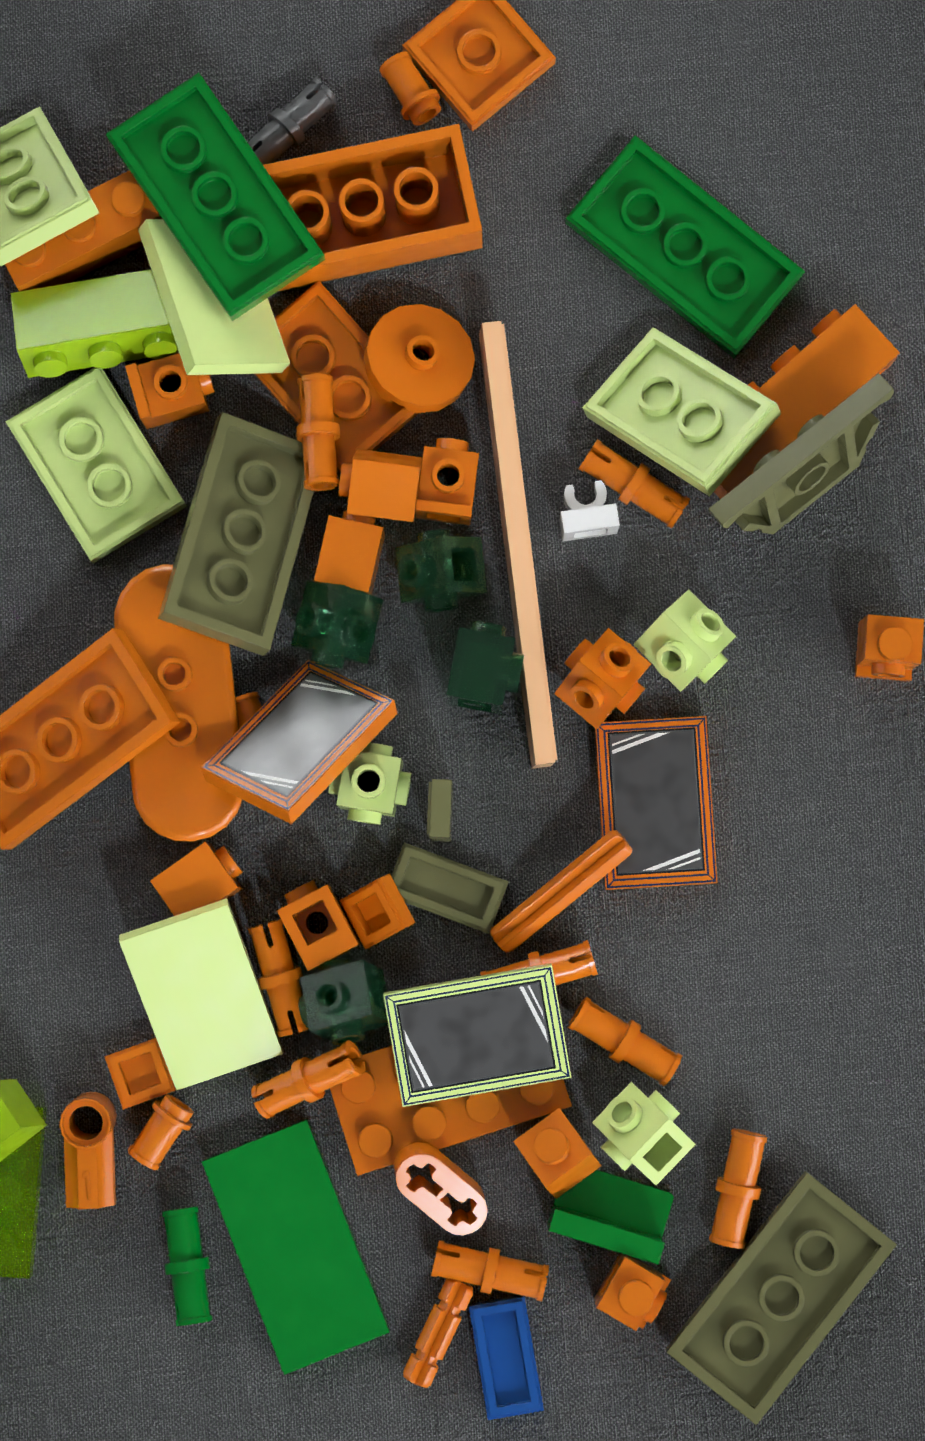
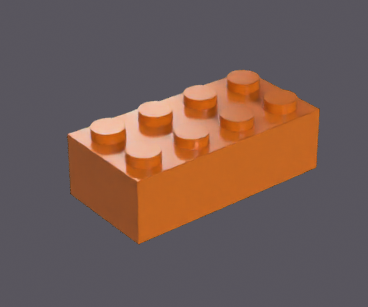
M459 124L263 165L325 256L324 261L279 291L315 284L317 281L324 282L483 248L482 226Z

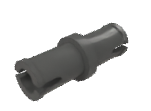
M314 77L283 109L275 108L268 115L269 122L247 142L262 165L276 162L291 146L295 148L300 147L306 141L304 134L331 108L338 105L335 95L326 85L320 89L322 85L321 80Z

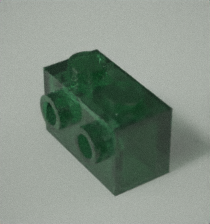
M473 621L471 629L459 627L446 692L448 705L502 715L506 691L518 692L524 654L514 653L516 638L506 636V627L482 621Z

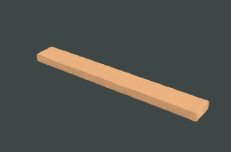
M501 321L485 322L481 324L479 342L531 769L551 767L555 763L557 752L505 327Z

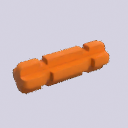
M452 1279L445 1280L438 1295L441 1301L439 1305L434 1304L415 1344V1348L418 1350L416 1354L411 1353L404 1368L403 1377L409 1382L424 1388L431 1386L439 1369L436 1363L438 1360H443L462 1317L459 1313L461 1310L466 1311L473 1296V1287L468 1283Z

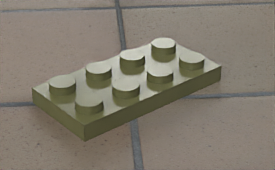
M221 412L215 421L158 619L262 656L270 651L314 491L304 489L303 485L305 479L302 442Z
M804 1171L666 1347V1353L757 1425L897 1244L809 1173Z

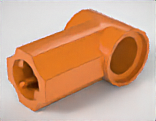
M98 1092L80 1094L66 1106L61 1114L59 1126L64 1137L66 1208L99 1209L116 1205L114 1127L117 1114L111 1100ZM84 1106L96 1109L102 1116V1130L94 1134H87L79 1130L74 1119L76 1109Z

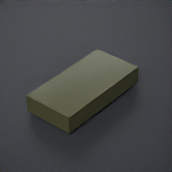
M432 779V782H429L427 835L431 841L451 842L452 780Z
M405 842L392 873V878L405 903L487 934L490 933L509 882Z

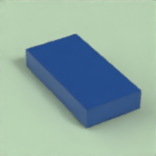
M517 1295L469 1304L488 1420L544 1411L525 1296Z

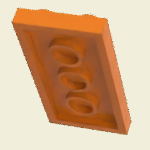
M112 628L0 715L1 850H12L180 723L179 718L123 629Z
M392 1045L362 1054L363 1057L353 1060L354 1064L360 1061L365 1062L364 1074L355 1076L330 1088L357 1176L393 1165L399 1151L409 1144L417 1142L428 1143L439 1150L551 1114L558 1108L563 1110L572 1107L564 1079L403 1107Z

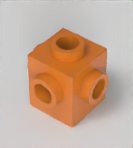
M608 628L594 644L585 638L564 662L571 669V672L554 694L595 729H598L615 708L625 714L646 688L638 680L650 667L651 663L639 654L634 646L624 641Z

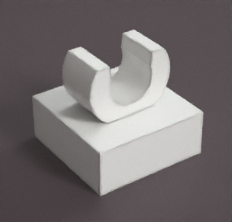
M601 480L595 481L594 492L596 498L587 505L581 504L575 499L573 484L566 485L564 504L568 510L561 511L559 519L562 542L617 534L620 526L616 503L604 505L607 490Z

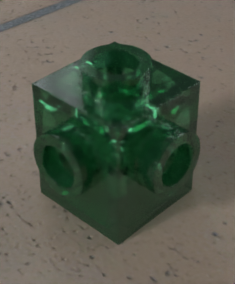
M429 530L417 533V542L395 548L401 603H424L425 612H444L458 609V599L487 593L481 537L450 536V530Z
M307 581L301 606L296 616V626L291 646L312 652L310 662L327 668L343 670L345 661L367 664L375 640V632L383 599L345 585Z
M336 959L319 965V972L300 977L303 996L299 997L298 1004L302 1021L310 1029V1032L332 1041L333 1045H341L349 1040L354 1043L365 1039V1031L388 1025L383 996L387 989L382 969L363 959L352 963L349 959Z

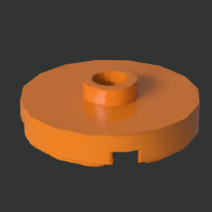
M423 304L399 306L380 318L369 334L363 360L367 378L379 396L389 403L394 401L398 405L405 406L404 410L414 413L439 411L459 398L472 378L475 356L471 339L459 321L441 309ZM413 350H424L429 355V360L418 359L414 355Z

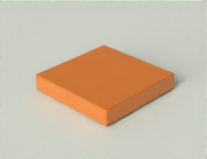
M456 0L402 45L403 52L407 51L410 54L414 65L432 86L438 90L439 94L472 132L556 62V57L507 0Z

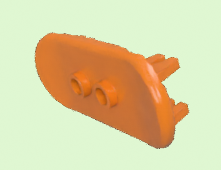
M162 564L147 568L133 577L120 593L114 612V628L124 630L180 720L178 725L129 761L131 786L136 810L147 826L158 835L171 840L195 842L212 837L226 828L238 813L242 803V799L205 781L201 769L239 730L230 644L158 619L173 568L171 564Z

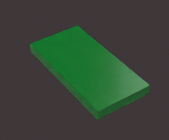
M199 72L106 133L108 141L231 321H234L325 260L322 250Z
M636 135L565 220L569 227L733 359L738 356L805 273L801 267Z
M308 1119L202 1161L284 1375L390 1333L386 1317Z

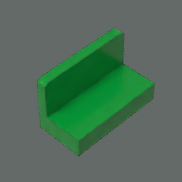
M596 1170L559 1198H555L547 1224L548 1231L659 1265L665 1245L662 1236L674 1197L669 1191Z

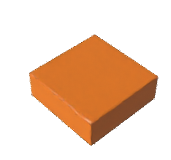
M390 873L339 900L365 950L416 923Z
M156 1038L104 1056L123 1110L176 1091Z

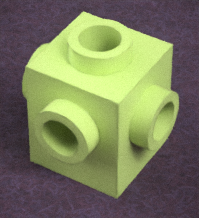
M688 589L657 618L633 645L655 666L656 670L663 677L668 679L681 692L696 677L705 684L728 661L721 652L734 640L736 635L723 623L717 613L708 609Z
M370 742L329 785L328 793L338 795L336 805L340 809L349 810L347 820L380 825L382 815L395 817L396 806L407 805L412 773L402 771L403 760L402 758L392 757V746ZM366 771H373L380 778L378 788L372 792L362 791L358 785L360 775Z
M632 1082L592 1122L608 1138L601 1148L624 1171L634 1164L655 1185L696 1145L673 1123L680 1113L657 1090L647 1097Z

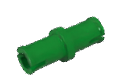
M198 1206L162 1211L169 1262L164 1263L165 1275H171L177 1319L175 1320L176 1326L192 1325L213 1320L210 1314L205 1269L210 1268L209 1257H203Z

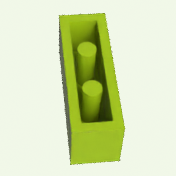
M151 269L10 293L16 349L28 378L38 376L53 378L61 376L67 371L91 367L112 368L121 362L144 358L160 359L179 353Z

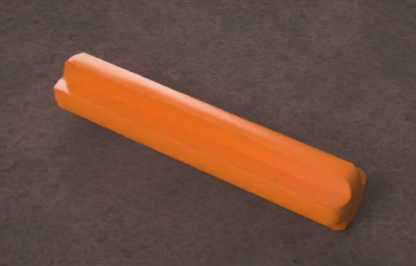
M617 830L609 831L493 926L490 934L494 942L506 953L514 951L629 857L633 850L628 841Z

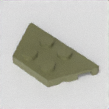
M878 373L826 416L817 415L810 419L800 429L797 439L782 451L773 450L766 454L756 464L753 474L708 509L710 514L723 528H729L735 521L743 531L753 532L759 529L762 533L766 534L776 533L859 467L867 450L866 445L873 437L880 423L871 411L880 404L890 400L894 393V388Z

